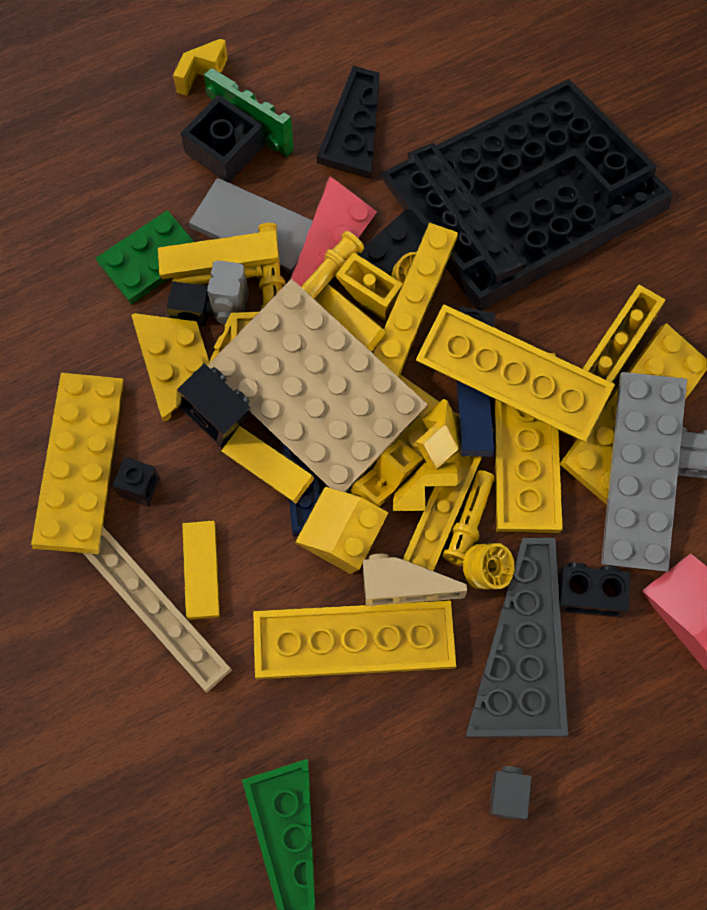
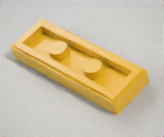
M327 284L314 299L371 352L387 332L330 284Z
M239 426L221 450L226 456L295 504L315 479L310 473L241 426Z
M215 521L182 523L187 620L220 617Z

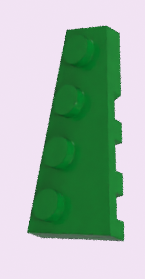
M213 68L204 74L205 91L212 101L219 94L262 124L264 140L271 150L279 151L285 157L294 151L291 116L286 113H282L280 116L274 113L275 108L273 105L266 101L261 105L252 92L247 89L244 92H240L236 82Z
M308 759L242 780L277 910H315Z

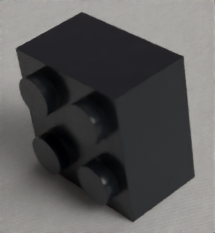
M219 94L180 133L185 153L228 183L265 146L263 125Z
M204 363L177 389L176 405L222 447L233 436L239 426L242 427L247 422L251 409L248 405L250 401L240 390L235 389L233 391L225 383L227 381L226 377L217 368L213 367L210 369Z

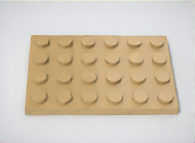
M292 278L208 365L210 369L213 367L217 368L226 377L227 381L225 383L233 391L238 389L249 399L250 412L331 489L347 492L378 460L381 453L390 447L428 407L424 400Z

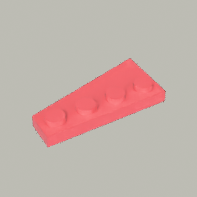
M331 176L327 180L313 222L308 230L302 251L291 275V278L300 287L324 262L326 251L328 249L332 250L341 241V235L344 231L351 232L359 238L377 213L376 210Z

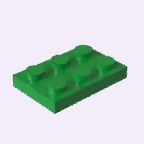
M166 210L95 259L108 278L132 305L168 280L162 279L159 275L158 248L193 243L194 241L170 212Z

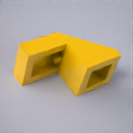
M218 39L183 53L173 74L177 93L187 96L197 74L204 76L211 68L219 73L222 72L228 60L225 40Z
M445 399L441 400L422 418L428 431L416 441L428 466L435 469L440 467L459 449V422L448 401Z
M399 439L381 453L373 469L355 482L350 492L380 507L394 495L419 466L423 458Z
M457 462L443 463L437 469L429 467L427 463H424L394 493L393 511H425V486H457Z

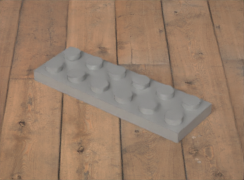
M627 372L620 373L601 564L668 572L687 379Z

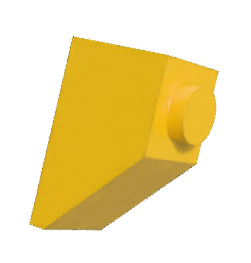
M354 252L336 274L339 282L361 307L386 322L403 286L401 282Z

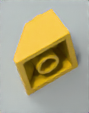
M325 487L295 543L345 572L352 574L360 570L363 560H365L388 512L360 496Z

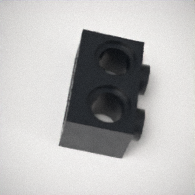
M569 563L568 566H563L558 574L560 612L623 618L629 612L630 572H621L620 568L616 566H602L600 569H590L583 563ZM577 581L581 583L584 587V593H574L569 587V582ZM609 584L613 586L617 596H607L603 592L602 585Z

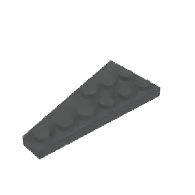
M523 538L514 565V575L508 585L465 738L568 736L555 538Z

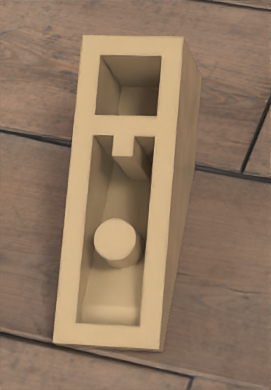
M373 554L369 556V559L363 560L366 606L465 598L467 593V585L465 583L397 557L389 558L388 554Z

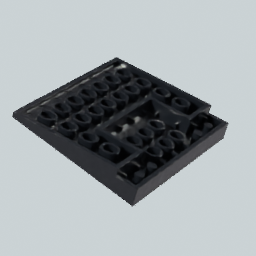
M570 79L436 145L523 262V271L495 282L408 160L381 173V179L407 215L411 216L413 223L423 237L429 223L458 232V238L446 268L475 309L481 311L668 210L673 196V192L655 175L657 166Z

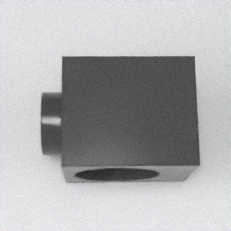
M502 766V771L494 772L489 816L520 821L527 820L532 776L523 775L522 768Z

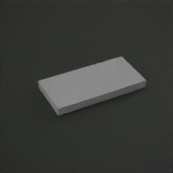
M217 178L189 221V226L191 229L213 239L259 233L258 227L260 224L275 223L277 225L280 269L292 274L313 220Z

